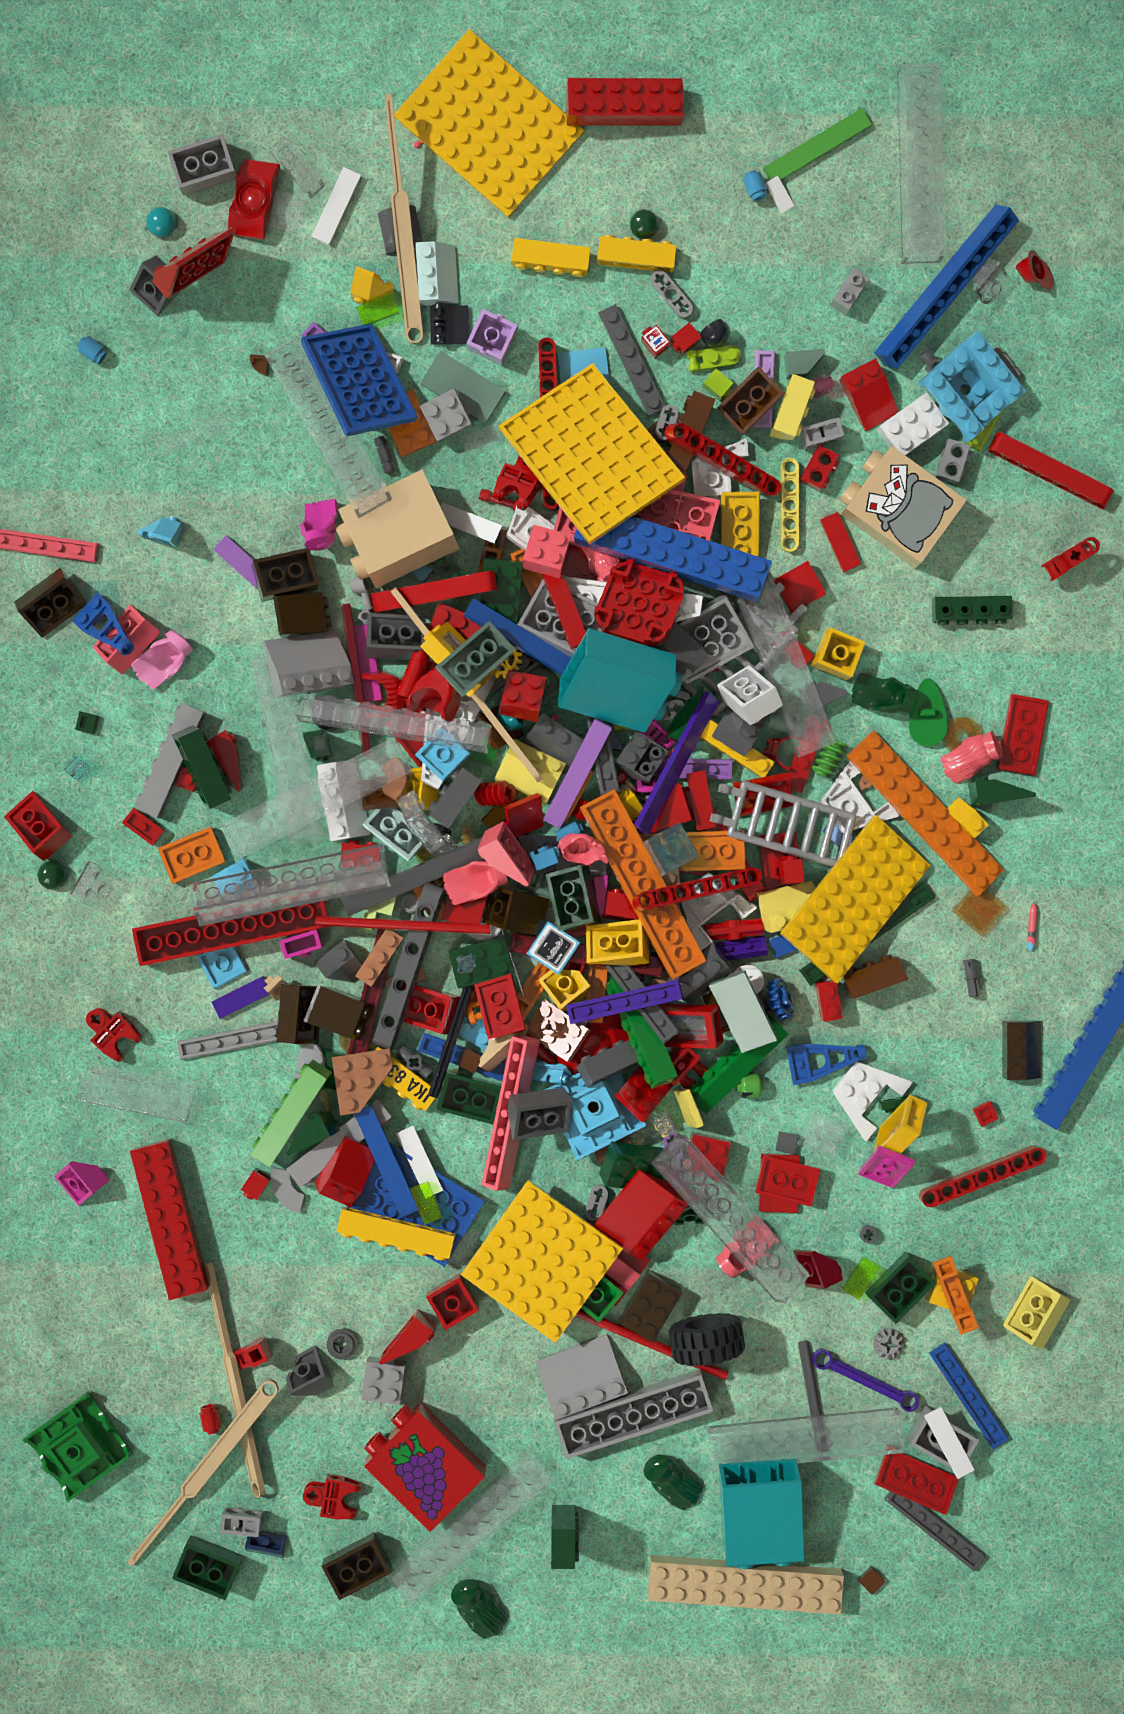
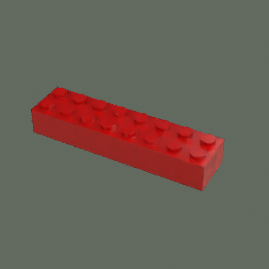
M171 1138L133 1148L130 1150V1155L168 1299L173 1300L206 1291L209 1285L204 1261Z

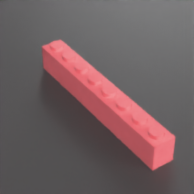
M526 1035L511 1036L482 1180V1186L496 1191L510 1188L520 1139L513 1140L508 1116L509 1095L530 1092L540 1042L539 1039Z

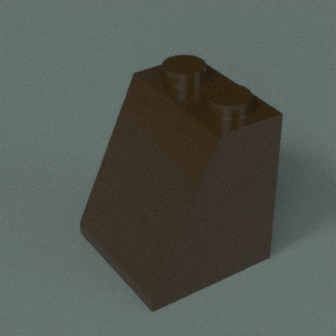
M322 592L273 597L278 631L282 638L328 632L329 627H332L330 615L327 616L326 608H329L327 596L324 597Z
M498 887L488 895L482 923L539 936L544 927L549 898Z
M317 985L304 1021L349 1039L360 1040V1037L365 1032L367 1019L372 1014L373 1004L337 988Z

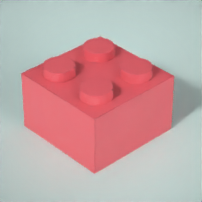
M533 525L523 558V569L560 578L569 550L571 535Z

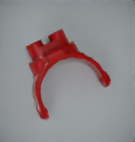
M799 736L776 737L775 739L768 737L766 744L769 746L765 748L763 755L770 757L769 759L775 761L781 768L790 772L793 771V768L780 763L777 757V748L785 740L794 739L802 741V738Z

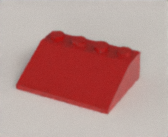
M232 227L216 233L207 239L203 238L193 248H187L179 257L174 256L166 265L158 266L154 271L153 284L169 299L218 268L226 261L236 229Z
M639 1169L593 1226L621 1245L625 1252L643 1261L688 1207L689 1202L681 1189Z

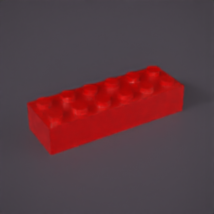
M567 78L565 87L567 125L681 126L684 117L683 78Z

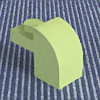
M397 896L367 908L369 912L365 913L363 918L376 919L378 912L392 916Z

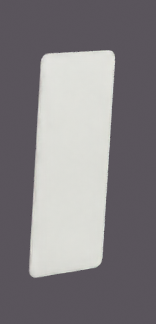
M778 176L765 184L781 214L794 206Z

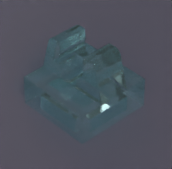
M73 755L74 759L70 763H65L64 770L79 781L92 767L79 756Z

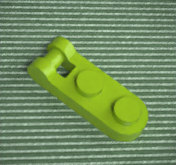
M734 345L686 352L687 359L690 361L688 366L689 372L733 366L739 362L741 357L740 350ZM702 357L703 363L701 364L697 363V358Z

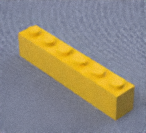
M345 1206L341 1209L336 1231L346 1238L355 1236L359 1237L360 1241L368 1243L372 1240L378 1242V1245L383 1247L392 1245L396 1246L397 1250L408 1252L409 1249L416 1251L415 1254L427 1256L429 1254L441 1261L450 1259L456 1233Z

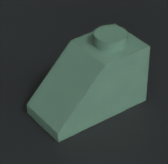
M825 349L786 352L784 356L786 379H790L793 374L805 378L825 354Z

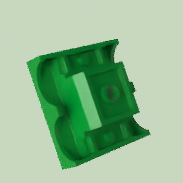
M89 1391L43 1425L30 1432L23 1439V1442L32 1446L39 1455L44 1471L53 1476L61 1485L67 1502L133 1454ZM75 1447L78 1450V1456H71L69 1448Z

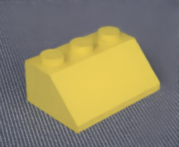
M795 374L792 375L769 437L793 441L795 436L800 435L803 427L800 424L802 417L806 418L809 407L806 406L809 399H813L816 391L813 388L814 381Z
M514 739V742L540 774L542 780L538 783L510 747L495 776V780H505L509 784H513L516 790L528 796L539 793L542 802L547 804L566 764Z
M812 881L757 893L764 931L773 933L784 929L815 890Z
M1031 1276L1002 1326L1032 1346L1043 1350L1071 1299Z

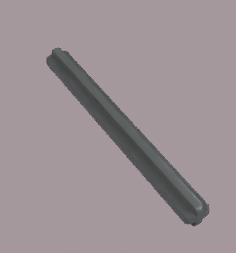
M804 1340L798 1342L816 1450L818 1454H825L828 1452L811 1350L809 1341Z

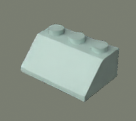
M436 241L416 242L420 306H433L435 303H443V305L459 304L455 246Z
M395 807L376 809L362 825L407 861L411 860L420 851L430 836Z

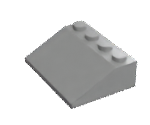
M543 579L517 625L572 658L577 648L570 649ZM569 589L585 631L590 628L603 632L597 625L594 613L595 606L598 603Z
M725 593L703 605L700 616L676 622L708 652L696 670L685 680L686 684L695 681L754 647Z
M336 630L263 641L275 698L344 688L354 684L351 665Z
M607 1334L535 1361L555 1420L628 1393Z

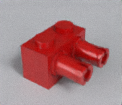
M674 1047L668 1053L678 1075L671 1082L674 1086L679 1083L685 1089H689L690 1086L688 1084L691 1086L695 1084V1081L686 1075L689 1070L692 1069L699 1077H702L704 1073L701 1070L706 1072L709 1069L699 1061L701 1057L693 1048Z

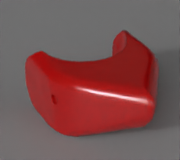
M433 668L421 676L414 684L406 701V706L409 710L417 711L423 702L431 697H442L441 718L446 722H451L459 709L461 696L436 668Z
M387 671L362 673V679L380 682L385 687L388 695L383 707L366 713V719L391 718L406 706V701L395 695L402 680L401 677Z

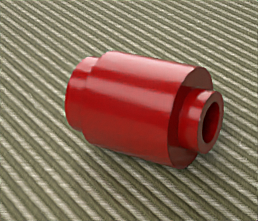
M215 1404L202 1406L199 1415L203 1432H207L208 1435L219 1432L222 1424L218 1408H216Z

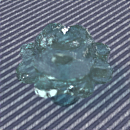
M471 953L464 957L459 955L456 959L458 962L457 972L461 975L471 973L476 967V957Z

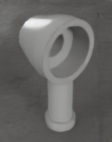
M358 576L349 581L352 593H361L365 606L364 609H373L367 578L359 580Z

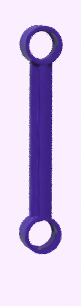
M820 1348L813 1353L812 1360L818 1369L826 1370L829 1368L899 1402L904 1411L912 1412L918 1408L919 1399L913 1391L905 1390L902 1392L832 1358L830 1352L826 1349ZM826 1353L829 1356L828 1363L818 1365L816 1363L817 1355ZM906 1395L915 1397V1403L910 1407H904L902 1404V1400Z

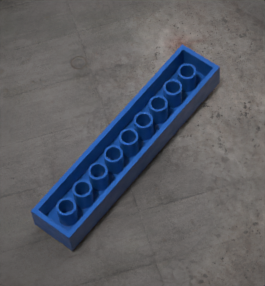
M634 516L592 544L586 541L578 529H576L574 535L575 544L624 560L632 559L636 564L669 574L672 571L678 574L680 578L757 603L760 602L772 568L771 560Z

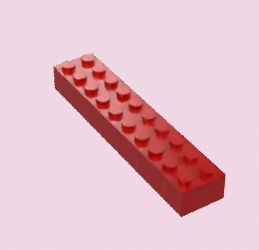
M323 888L132 928L139 966L329 927L316 926V916H329Z

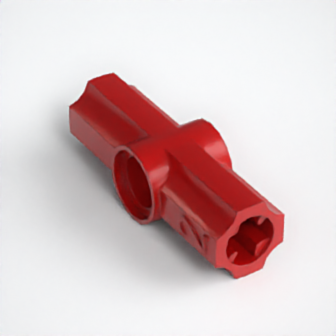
M762 918L726 920L722 923L704 924V930L711 940L742 939L746 936L764 935Z

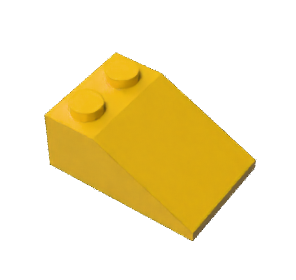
M639 919L586 926L588 964L638 965L649 963V937Z

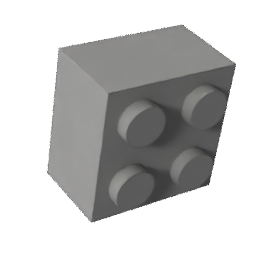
M453 388L420 406L438 442L474 425L457 389Z
M368 1356L361 1400L400 1405L406 1361L391 1360L381 1365L378 1363L380 1358Z

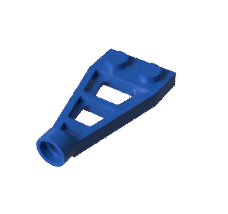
M98 592L72 620L84 633L117 649L124 656L131 654L134 650V644L130 641L113 606ZM106 614L109 622L101 631L95 629V624ZM115 627L119 633L110 640L106 636Z
M802 1043L786 1046L793 1085L815 1081L858 1060L867 1059L864 1044L845 1046ZM842 1051L844 1053V1060L831 1064L829 1052ZM810 1053L823 1054L826 1061L825 1065L816 1070L810 1069L808 1055Z

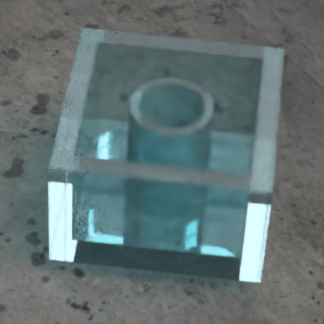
M680 822L643 842L661 877L699 856Z

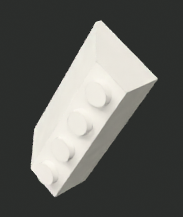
M357 759L317 765L330 841L334 842L371 835L370 831L362 826L368 818L367 812L363 811L361 780Z

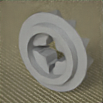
M891 1328L880 1330L873 1339L875 1352L879 1357L886 1360L895 1359L896 1356L901 1354L904 1347L901 1334ZM890 1336L891 1342L895 1345L890 1346V1348L887 1350L886 1345H883L882 1343L888 1342Z

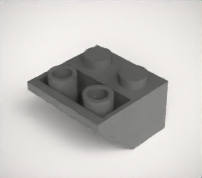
M636 730L616 760L615 768L629 778L648 783L669 751Z

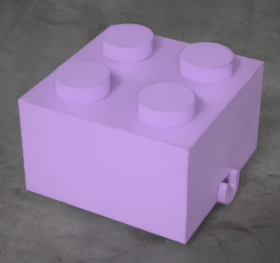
M482 309L466 343L467 349L502 365L516 337L518 325L504 319L505 317L501 314L495 315Z

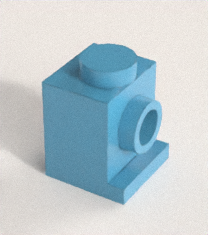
M546 845L537 849L538 853L536 854L534 850L530 851L537 871L558 863V858L561 857L557 846L549 848Z

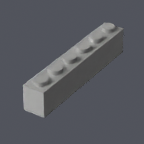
M184 703L175 710L174 716L176 718L173 724L170 723L167 728L166 734L168 736L166 741H162L160 744L158 759L155 758L152 762L151 769L153 770L151 775L146 777L143 783L145 787L143 793L138 795L135 802L137 804L136 809L156 818H161L176 784L181 767L184 765L172 734L192 725L200 728L206 716V713Z
M380 1097L369 1104H372L382 1128L392 1122L390 1118L393 1114ZM355 1116L340 1126L339 1132L322 1140L286 1169L299 1187H302L304 1184L307 1187L316 1180L314 1177L322 1172L345 1136L358 1142L365 1138Z

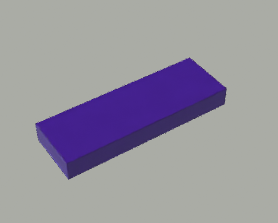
M264 976L212 1001L211 1003L219 1019L269 995L264 989L268 984L265 982Z

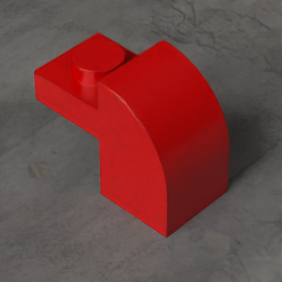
M265 1337L258 1338L233 1352L241 1370L249 1366L253 1368L273 1356Z

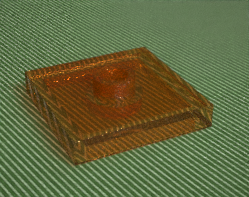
M986 889L977 897L969 890L952 912L977 934L982 936L1006 909V906Z

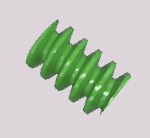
M826 738L825 741L828 745L822 746L825 752L818 753L822 759H815V763L818 766H812L811 768L820 777L832 781L829 774H836L832 768H839L835 762L843 760L839 754H846L842 748H849V746L839 740Z

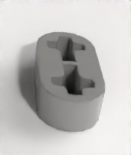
M666 405L661 410L655 430V437L660 442H667L668 439L666 436L662 437L659 431L663 430L664 425L675 424L677 421L678 410L673 405ZM668 410L672 411L671 414L674 415L670 417L669 422L666 421L667 415L664 414Z
M602 1184L592 1187L585 1208L586 1217L591 1221L599 1219L603 1214L608 1191ZM601 1188L602 1193L605 1195L600 1196L599 1201H595L596 1194L594 1191H598ZM594 1204H597L599 1214H595L593 1217L588 1210L593 1209Z

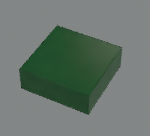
M79 711L75 730L95 734L99 716Z

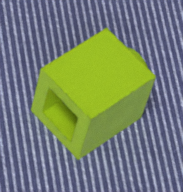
M716 368L702 386L718 401H721L723 397L726 399L733 392L731 389L733 382Z

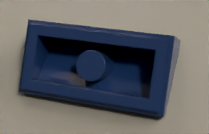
M261 1531L259 1537L247 1536L245 1551L283 1558L287 1536Z

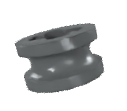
M865 1225L860 1229V1238L865 1243L870 1244L877 1240L878 1233L873 1226ZM866 1230L873 1231L874 1234L871 1235V1239L864 1238Z

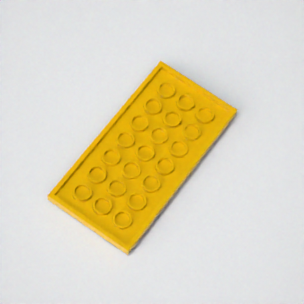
M874 815L780 934L834 983H839L931 865L877 815Z

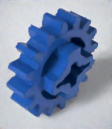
M780 978L770 980L767 986L770 1009L774 1010V1015H777L781 1021L793 1017L792 1013H794V1010L792 1008L794 1004L791 990L787 989L786 983H783V980Z

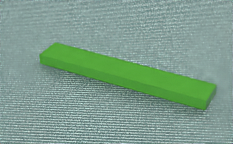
M863 108L768 164L763 170L769 180L778 176L782 181L871 127L872 123Z

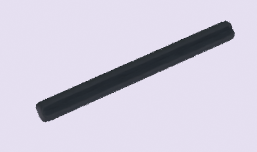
M463 987L428 1093L430 1097L438 1098L473 993L472 988Z

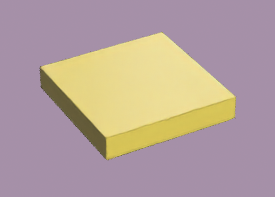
M681 1088L674 1090V1095L687 1126L695 1128L703 1126V1120L691 1091Z

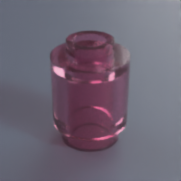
M823 374L811 380L815 382L813 388L816 389L813 398L818 399L833 392L832 387L835 385L831 376L827 377L826 374Z

